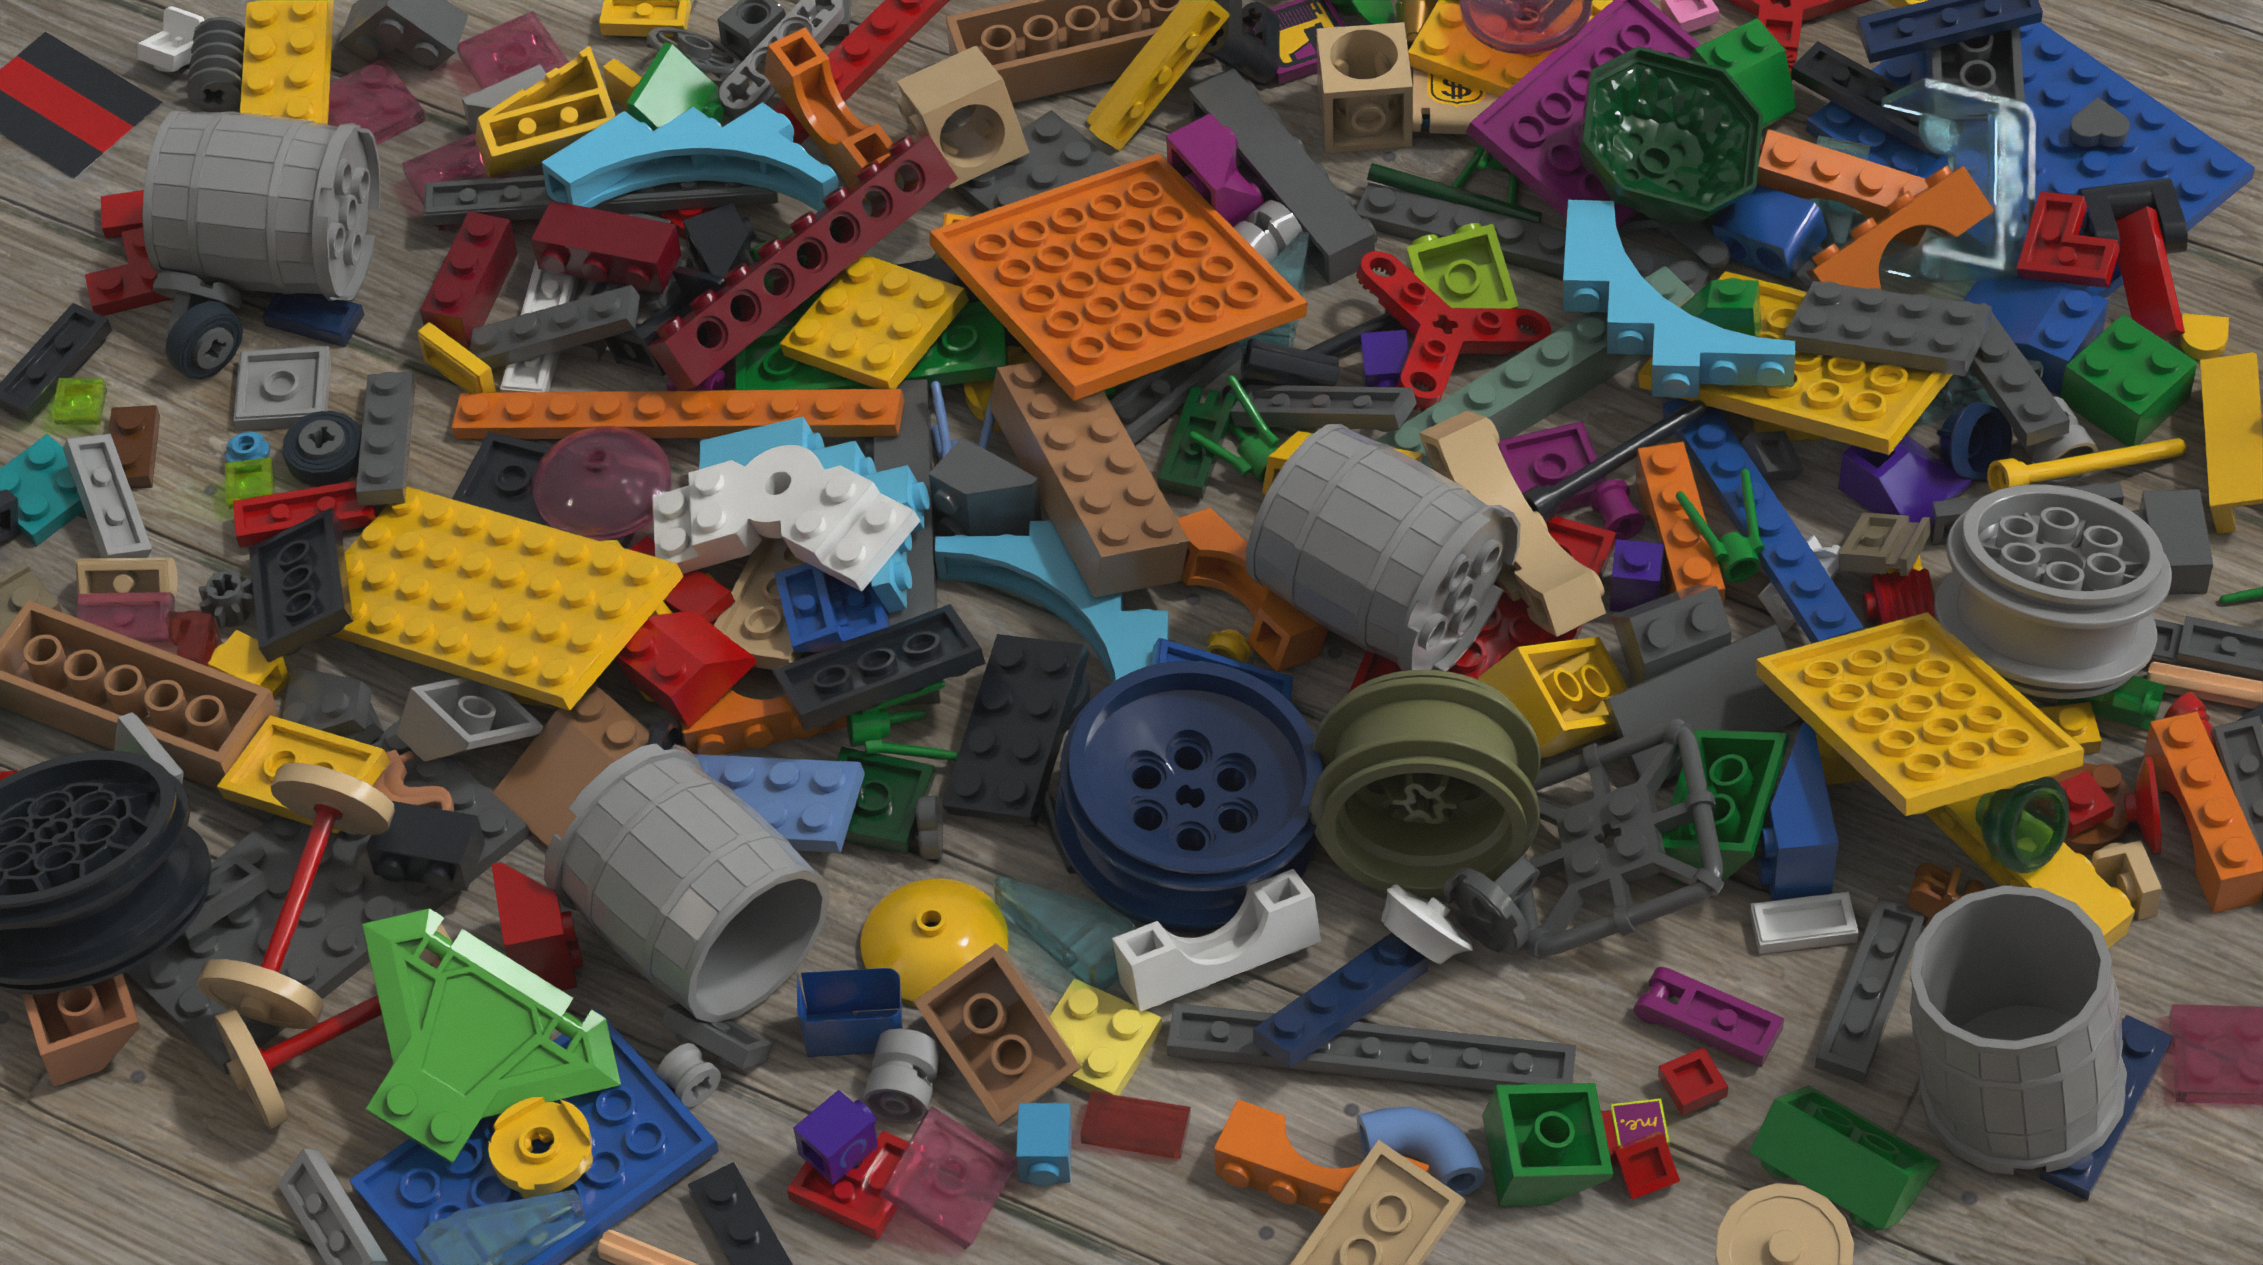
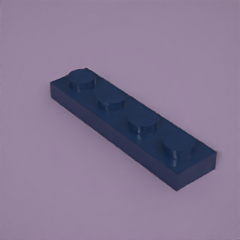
M1928 0L1858 17L1856 28L1869 63H1874L2039 23L2042 21L2043 11L2039 0Z
M1391 932L1253 1029V1044L1288 1068H1291L1427 972L1428 958Z
M2127 1014L2122 1021L2123 1048L2121 1056L2127 1071L2126 1097L2122 1118L2103 1146L2068 1166V1168L2046 1172L2044 1166L2040 1176L2041 1180L2087 1201L2173 1040L2172 1035Z

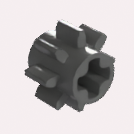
M238 570L213 573L206 586L198 588L202 599L199 606L203 618L206 620L215 617L220 629H223L224 626H242L248 619L250 612H255L252 579H246L241 582Z

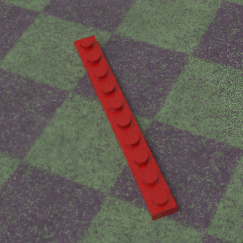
M885 0L827 55L834 82L843 101L848 100L950 0ZM783 99L772 108L775 112L784 114L790 120L794 128L793 143L801 145L810 136ZM719 207L666 210L660 217L670 220L671 224H675L678 236L686 240L683 220Z

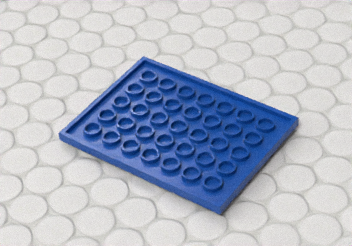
M2042 22L2020 27L2025 117L1960 118L1964 121L1963 133L1938 159L1832 101L1809 117L1806 125V132L1830 149L1925 179L1945 165H1948L1951 171L1964 166L1994 209V212L1955 238L2014 280L2042 281L2019 278L2016 269L2040 191L2077 195L2078 189L2170 178L2174 185L2188 232L2251 181L2255 169L2253 165ZM1926 50L1886 59L1872 69L1873 72L1932 103L1927 73ZM2098 97L2129 120L2128 139L2119 147H2106L2101 144L2093 147L2079 146L2069 136L2072 118ZM2080 228L2079 235L2083 236L2082 230ZM2118 260L2116 261L2109 288L2072 285L2107 298L2123 285Z

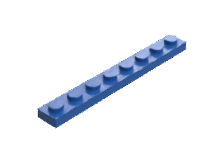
M1678 398L1663 403V418L1692 401ZM1706 406L1707 411L1703 417L1674 435L1679 442H1684L1689 458L1737 531L1743 537H1749L1740 472L1742 469L1749 470L1759 536L1765 546V550L1757 554L1762 569L1811 644L1864 630L1863 625L1719 410Z

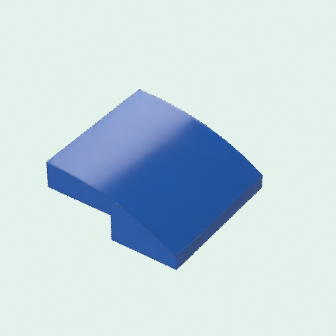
M808 563L774 573L794 652H821L890 626L885 606L872 588L871 581L861 592Z

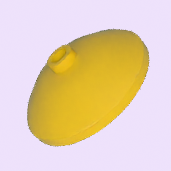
M932 878L908 883L882 898L871 910L864 923L860 948L865 969L891 968L895 970L900 976L902 1003L916 1007L913 1001L995 943L1008 954L1009 936L1003 913L986 893L962 881ZM931 922L939 923L934 927L925 926L926 924Z

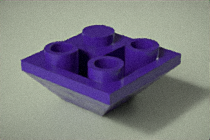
M1905 435L1890 455L1854 445L1850 446L1842 454L1838 489L1873 513L1909 516V522L1920 523L1923 517H1931L1933 502L1957 498L1971 485L1972 479L1958 475L1954 472L1952 465L1908 435Z

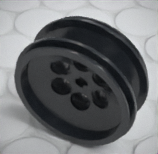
M93 751L44 761L0 780V990L21 994H47L78 989L105 981L131 970L161 952L182 935L198 916L209 891L212 870L211 857L202 837L188 826L190 803L184 787L161 764L143 755L130 752Z

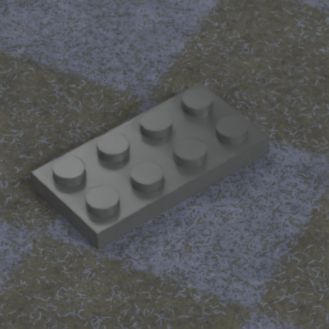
M1813 281L1786 330L1784 339L1795 341V351L1965 376L1991 325L1992 306L1973 304L1969 301L1931 298L1921 294L1910 295L1883 291L1878 288L1867 289L1839 285L1835 282Z

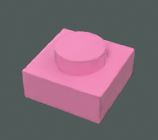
M1661 0L1660 7L1665 15L1687 33L1718 23L1719 9L1713 0Z

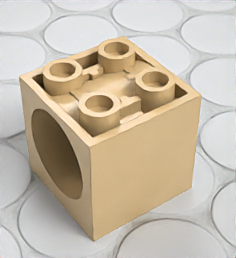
M1404 22L1316 29L1318 97L1325 153L1412 147L1413 86Z
M973 46L896 81L902 95L901 98L896 99L897 106L906 124L911 123L915 132L914 135L910 136L911 139L929 135L958 177L955 182L948 186L949 189L1030 153L1004 80L977 46ZM977 104L973 116L964 126L952 132L941 133L945 121L951 114L964 106Z

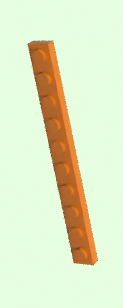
M902 389L460 393L451 429L456 440L485 439L488 432L517 439L714 438L804 417L814 433L818 432L821 437H886L899 435L905 399Z

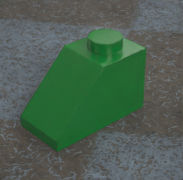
M1737 278L1712 280L1680 307L1690 315L1723 329L1755 337L1760 336L1762 324L1758 280H1741Z

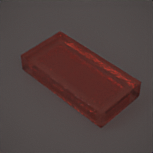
M1091 1091L1080 1133L1081 1144L1181 1159L1191 1118V1107Z

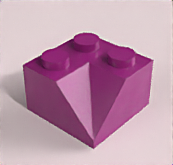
M1211 113L1166 135L1167 161L1232 227L1239 222L1246 221L1249 214L1264 203L1259 188L1254 183H1248L1239 173L1236 166L1238 141L1230 127L1222 126Z

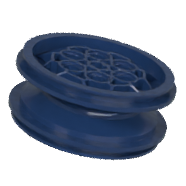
M1174 661L1159 663L1130 672L1105 687L1085 705L1075 718L1064 741L1060 761V780L1056 793L1055 820L1059 841L1065 856L1078 876L1099 899L1129 918L1147 925L1158 921L1164 929L1173 931L1199 932L1218 930L1238 912L1245 899L1248 886L1292 869L1302 878L1312 860L1317 843V838L1314 834L1317 825H1312L1310 822L1309 802L1314 784L1326 768L1325 764L1321 763L1319 751L1313 750L1315 735L1300 712L1287 698L1269 684L1241 670L1210 662ZM1224 789L1233 790L1235 792H1229ZM1142 828H1149L1151 829V831L1144 830ZM1225 830H1232V831H1235V832H1237V833H1230V832H1227V831H1225Z

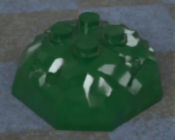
M1638 46L1591 70L1587 81L1579 132V154L1584 168L1599 180L1609 198L1615 203L1641 212L1656 222L1665 221L1680 225L1695 223L1707 219L1719 210L1753 193L1755 190L1763 114L1724 68Z

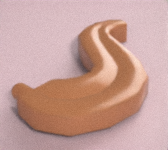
M397 750L386 752L390 762L374 783V788L384 793L391 801L430 808H441V810L454 812L453 799L449 791L444 787H408L404 785V778L407 774L404 764L415 758V754L412 751L399 755Z

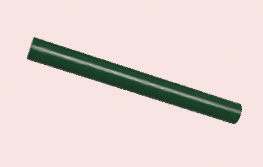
M1374 163L1371 164L1367 176L1369 181L1403 191L1540 224L1542 212Z

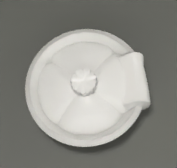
M1394 884L1391 888L1387 889L1388 895L1381 920L1392 933L1409 946L1440 965L1455 954L1473 951L1472 942L1455 928L1446 917L1450 908L1445 904H1442V902L1434 897L1428 902L1427 899L1420 898L1404 890L1398 884Z

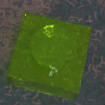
M59 378L51 413L55 425H100L107 394L104 378Z
M271 457L225 463L226 501L229 510L233 509V501L275 494L274 466Z

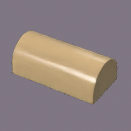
M79 558L75 561L78 607L171 606L176 600L178 576L176 563L173 558Z

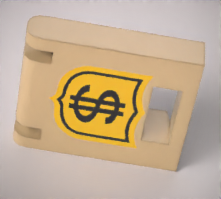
M1412 67V132H1421L1422 114H1430L1429 133L1467 134L1466 130L1470 122L1500 96L1458 84Z

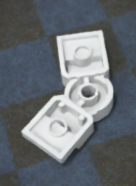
M783 445L771 448L756 456L746 466L730 460L689 472V486L653 496L655 557L677 563L682 574L750 555L762 541L759 536L761 535L768 538H783L796 558L861 592L920 522L913 509L881 494L873 481L841 465L824 469L812 451L797 445Z

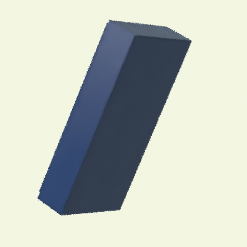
M276 293L262 317L265 326L346 347L364 317V311L361 304L345 300L328 301L323 294Z

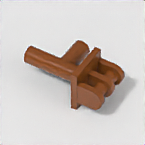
M1922 863L1916 869L1907 901L1912 909L1927 916L1924 927H1927L1935 914L1964 895L1985 890L1983 883L1978 880L1968 881L1961 896L1955 891L1962 867L1955 864L1949 873L1932 863Z

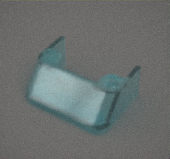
M1924 78L1883 97V107L1919 115V134L1923 144L1933 153L1948 156V166L1951 171L1964 166L1994 209V212L1958 237L1950 239L1933 237L1925 240L1918 246L1881 260L1879 270L1934 283L2004 279L2017 276V264L2035 209L2036 121L2031 109L2025 103L2018 100L1929 78Z

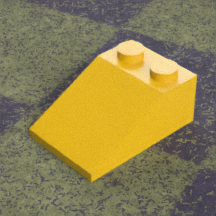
M1599 636L1517 647L1478 677L1479 681L1492 686L1504 694L1529 721L1539 741L1541 758L1557 755L1616 732L1603 699L1628 689Z

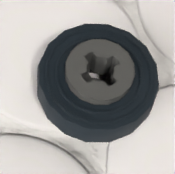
M207 301L195 305L178 319L167 337L165 352L169 363L189 379H203L214 375L224 368L235 356L242 341L243 327L241 321L235 313L220 302Z
M319 411L301 417L290 426L283 439L285 463L292 476L303 484L320 487L344 482L358 472L362 431L355 420L344 413L336 411Z

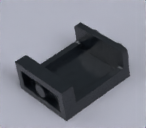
M681 266L672 271L681 289L679 296L642 324L636 323L635 330L604 338L616 363L661 376L666 375L647 347L659 337L656 330L674 316L679 315L682 319L693 310L689 304L709 289L717 292L727 284L723 277ZM733 299L730 310L733 317L738 320L741 317V307ZM699 325L697 339L704 346L708 342V335L706 330Z

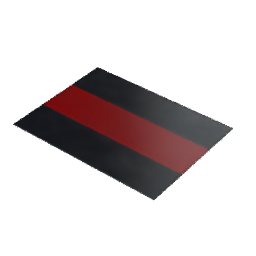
M44 32L0 69V133L73 178L81 174L163 103L47 32Z

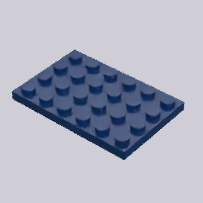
M599 1009L595 1011L596 1013L606 1018ZM606 1018L621 1086L562 1099L573 1104L581 1111L587 1120L592 1137L593 1164L587 1172L583 1173L578 1180L567 1188L556 1193L546 1194L538 1200H528L523 1198L518 1191L510 1189L500 1181L492 1167L488 1145L489 1141L491 1143V1138L495 1132L494 1124L501 1114L480 1119L452 1164L413 1140L408 1139L349 1181L355 1194L415 1265H558L719 1152L717 1141ZM562 1034L554 1039L553 1042L566 1049L572 1039ZM560 1100L554 1101L555 1103L561 1104ZM538 1138L531 1142L533 1147L531 1153H544L549 1150L550 1145L554 1142L551 1140L543 1143Z

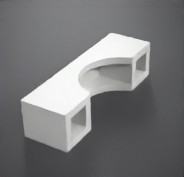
M1292 869L1248 886L1242 906L1235 916L1220 929L1210 934L1195 938L1178 937L1166 931L1156 921L1112 938L1120 985L1141 1012L1195 990L1206 988L1213 983L1236 974L1252 970L1257 966L1285 955L1296 953L1301 949L1321 942L1314 894L1296 871Z

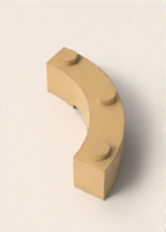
M1466 410L1419 432L1433 470L1451 481L1457 482L1467 492L1486 505H1501L1514 512L1521 524L1518 553L1513 566L1503 562L1496 582L1513 602L1522 598L1529 605L1527 612L1533 622L1558 637L1606 614L1601 598L1604 596V587L1599 576L1593 570L1583 566L1571 557L1549 534L1546 522L1541 514L1537 511H1532L1497 445L1500 442L1499 434L1490 419Z

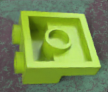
M1480 223L1467 224L1455 230V234L1441 238L1434 234L1422 236L1414 240L1411 246L1406 247L1405 261L1408 269L1451 308L1519 309L1493 224L1482 227Z

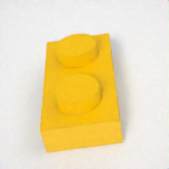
M604 0L599 21L601 35L647 37L648 33L657 27L687 30L691 12V1ZM663 34V35L666 36V37H673L674 34Z

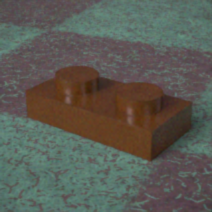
M157 405L111 408L108 434L112 436L130 489L153 487L160 414Z

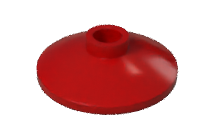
M2145 756L2139 767L2134 792L2124 793L2125 817L2127 823L2137 822L2142 837L2154 855H2161V824L2155 769L2152 757Z

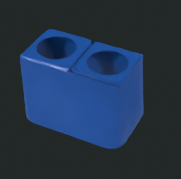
M1759 184L1756 185L1753 193L1727 206L1712 224L1714 236L1718 237L1728 246L1731 252V261L1790 280L1795 277L1827 236L1822 211L1815 203Z
M891 968L803 972L801 977L805 1000L797 974V1014L808 1057L874 1053L881 1033L889 1029H903L900 976L895 970ZM853 1011H860L856 1016L853 1014Z

